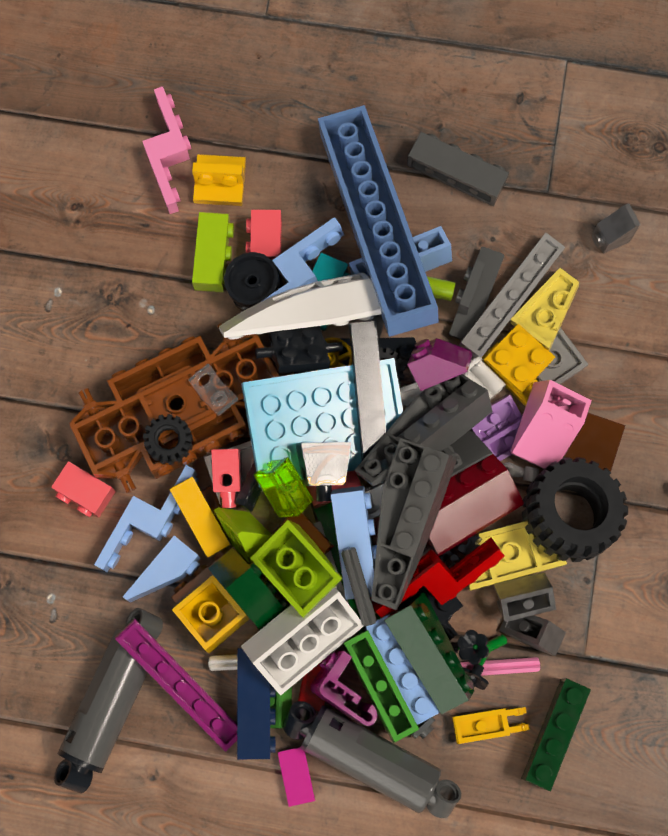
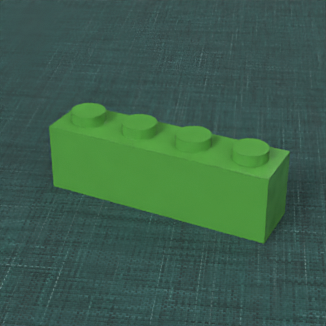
M367 630L346 641L343 647L346 653L352 656L350 661L392 743L419 730L369 631Z

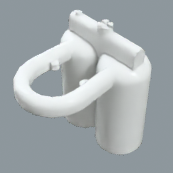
M480 356L472 357L468 372L463 375L487 389L491 400L506 384L482 361L483 359Z

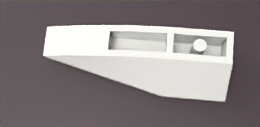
M358 273L317 281L282 292L242 311L220 325L219 329L224 338L239 339L243 335L263 334L329 324L342 326L348 324L350 320H371L374 318V315L381 314V308L371 278L365 273Z

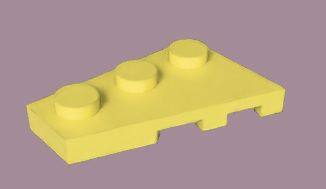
M559 268L510 319L513 326L521 325L550 351L577 292L579 281Z

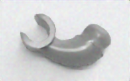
M510 462L503 463L511 477H523V480L533 482L539 475L538 468L529 466L523 468Z

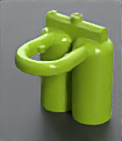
M427 276L434 298L451 301L456 282Z

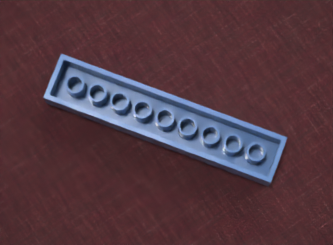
M365 105L318 118L321 139L368 277L371 278L388 336L439 323L436 300Z

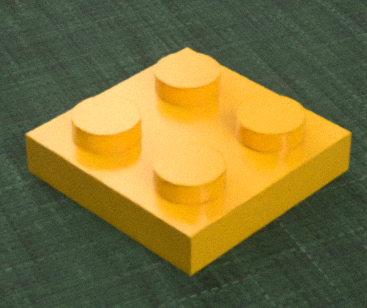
M517 324L485 357L484 362L521 395L556 357L521 325Z

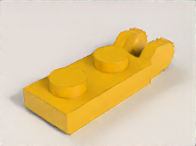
M526 707L509 710L503 708L452 717L456 744L510 736V733L530 730L529 724L525 723L509 727L507 716H520L527 713Z

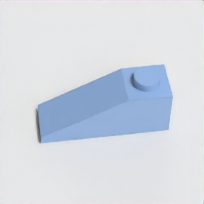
M173 536L124 594L123 598L131 603L184 579L187 574L189 576L193 575L200 566V563H198L200 560L199 555L176 536Z

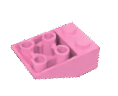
M552 380L534 382L510 453L543 469H546L548 465L555 461L559 462L582 428L592 400Z

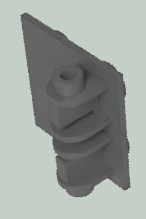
M471 429L456 442L441 451L457 457L451 477L493 454Z

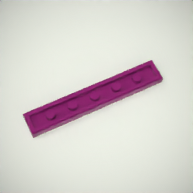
M135 618L114 637L225 752L237 741V723Z

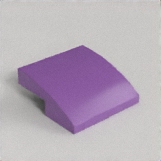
M509 394L492 403L493 412L471 429L499 461L512 455L510 451L522 419L518 407Z

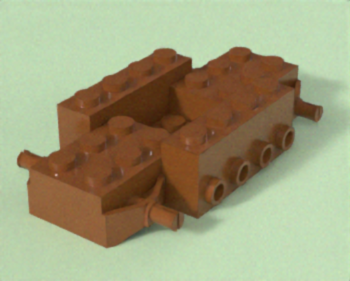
M257 334L243 335L239 339H228V337L224 338L223 336L224 341L211 355L201 336L197 338L194 336L189 337L174 349L166 348L151 360L143 359L128 371L121 370L114 373L107 382L116 401L96 402L93 400L88 388L84 389V392L81 390L79 395L84 403V408L72 419L69 425L93 475L96 478L119 479L126 493H130L131 490L127 483H129L132 491L136 489L130 475L143 456L150 471L158 479L184 465L192 463L198 458L212 453L211 450H218L247 435L246 425L238 411L246 410L241 383L279 377L270 358L256 359L255 348H264ZM180 398L184 401V405L179 410H172L169 406L171 400ZM167 414H172L173 417L178 416L190 428L193 436L192 450L189 449V455L187 457L184 456L182 458L183 461L179 463L175 461L173 465H169V463L161 464L158 460L155 461L144 446L143 434H146L145 428L147 425L150 426L152 424L150 422L152 419H159V415L167 417ZM172 430L162 432L158 439L159 445L164 449L175 447L178 443V434Z

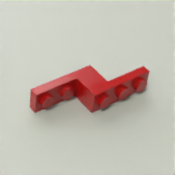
M490 537L449 569L431 549L420 558L401 603L408 597L415 595L422 586H425L437 601L443 605L455 598L466 586L474 583L488 569L496 566L505 555L497 543ZM371 600L375 612L381 618L394 611L392 608Z

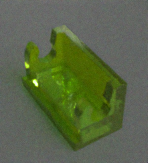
M289 457L268 462L267 466L269 468L257 471L254 477L279 518L299 516L313 501L308 489Z

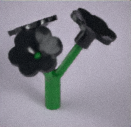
M468 630L465 636L459 637L457 642L450 643L455 653H458L459 650V657L462 660H468L474 665L472 670L463 667L465 673L471 678L474 687L485 690L489 682L481 676L484 670L483 665L491 651L507 644V638L504 635H500L488 641L484 634H478L475 630Z

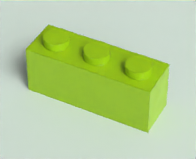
M199 212L192 278L195 291L224 292V275L227 261L232 259V246H228L229 238L234 236V223H230L229 214Z

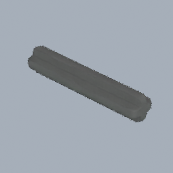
M349 547L342 550L341 555L363 626L373 625L376 623V616L355 547Z

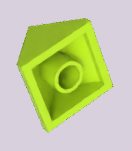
M219 507L214 511L232 547L248 564L253 562L250 558L267 542L272 534L250 512Z

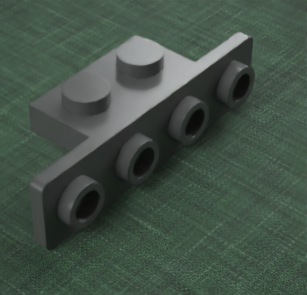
M481 247L474 267L468 266L464 280L468 283L465 290L460 288L455 302L459 304L449 332L450 337L462 341L483 314L504 258L503 253Z

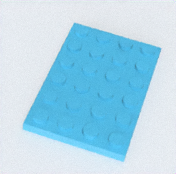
M394 358L380 360L386 432L403 413ZM353 365L241 383L259 487L302 480L296 443L351 442L347 472L354 471L362 462Z

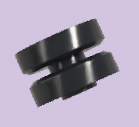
M256 252L243 253L234 258L228 265L224 275L225 288L236 307L241 311L258 304L284 286L283 279L274 262L266 255Z

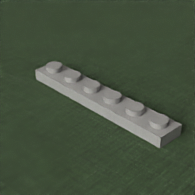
M545 233L459 346L470 350L475 358L478 356L482 357L565 247Z

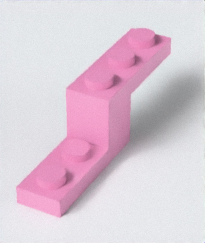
M162 86L154 89V93L169 132L142 142L169 214L179 211L177 202H180L176 187L171 189L168 181H171L172 177L168 167L189 160L188 150L192 148L187 135L182 137L180 129H183L179 114L175 116L172 109L175 108L172 96L171 94L166 95Z

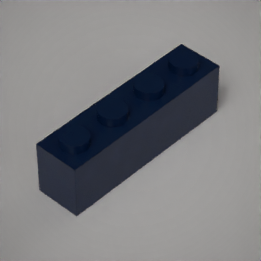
M237 648V760L270 759V753L276 752L275 736H270V725H275V708H270V697H275V688L251 662L242 648Z

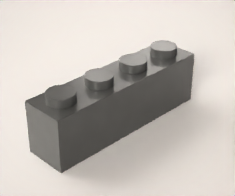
M420 132L407 160L408 167L493 207L509 175V172L505 171L500 165L489 164L476 154L470 155L462 151L457 145L444 143L437 136Z

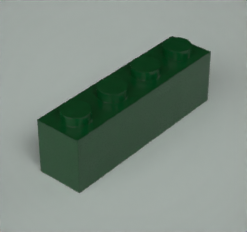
M567 678L560 679L522 774V780L551 792L591 689Z

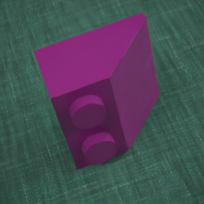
M438 338L431 341L424 339L415 344L407 365L420 391L468 372L472 353L468 349Z

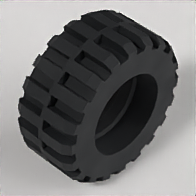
M569 457L563 458L559 462L551 463L529 485L526 490L527 495L523 498L524 505L522 506L526 507V509L522 512V518L524 521H528V525L525 527L527 533L534 535L535 539L533 542L537 547L541 544L545 547L544 552L551 556L555 553L558 560L566 561L571 558L572 562H581L583 559L590 560L616 542L621 536V531L626 527L627 520L624 517L628 515V506L623 503L627 500L624 491L620 492L619 487L621 484L618 479L613 480L610 474L612 472L606 467L603 470L598 467L599 463L593 460L585 463V458L576 457L572 461ZM557 491H574L588 501L594 514V523L590 530L575 529L560 518L555 507V494Z

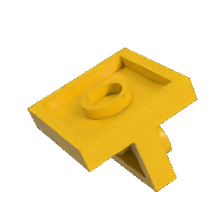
M197 154V162H193L192 169L195 180L194 203L242 206L246 157Z

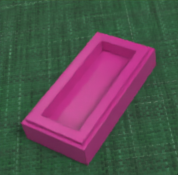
M299 747L278 752L288 806L291 807L315 801L305 751Z

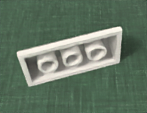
M334 587L304 618L290 605L241 645V647L256 668L275 690L282 695L359 631L363 625L353 609Z

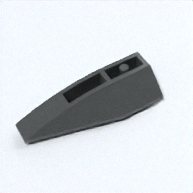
M463 374L427 388L415 397L355 469L356 474L372 486L385 482L400 438L440 452L493 412L488 390Z
M400 438L382 489L372 601L398 610L431 534L457 457Z

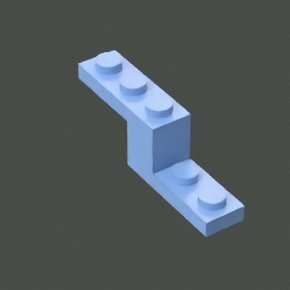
M335 217L272 260L287 284L265 299L296 287L317 282L316 276L308 267L306 261L316 258L323 249L336 244L344 236L341 225Z
M186 465L175 485L193 476L197 484L198 478H196L197 472L195 469ZM170 492L161 510L133 496L94 565L107 573L110 568L114 569L120 559L119 551L123 545H128L133 536L131 531L133 527L158 541H161L162 537L166 538L173 527L171 523L175 514L179 515L181 513L172 493Z

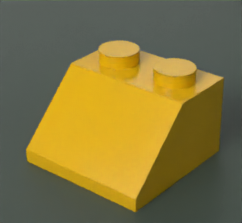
M213 575L172 609L209 654L249 620L245 612Z

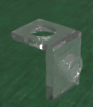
M206 364L188 379L200 398L218 416L238 401L237 396L219 379L210 364ZM206 374H209V382L203 386H199L200 378Z

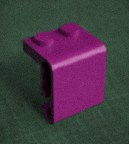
M335 650L320 662L319 665L322 668L311 684L312 693L352 721L366 726L373 725L377 719V711L372 704L360 702L356 709L361 712V717L344 706L345 701L358 704L362 697L338 681L352 656L344 651Z

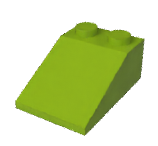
M287 520L250 558L303 618L343 579L310 536L299 524Z

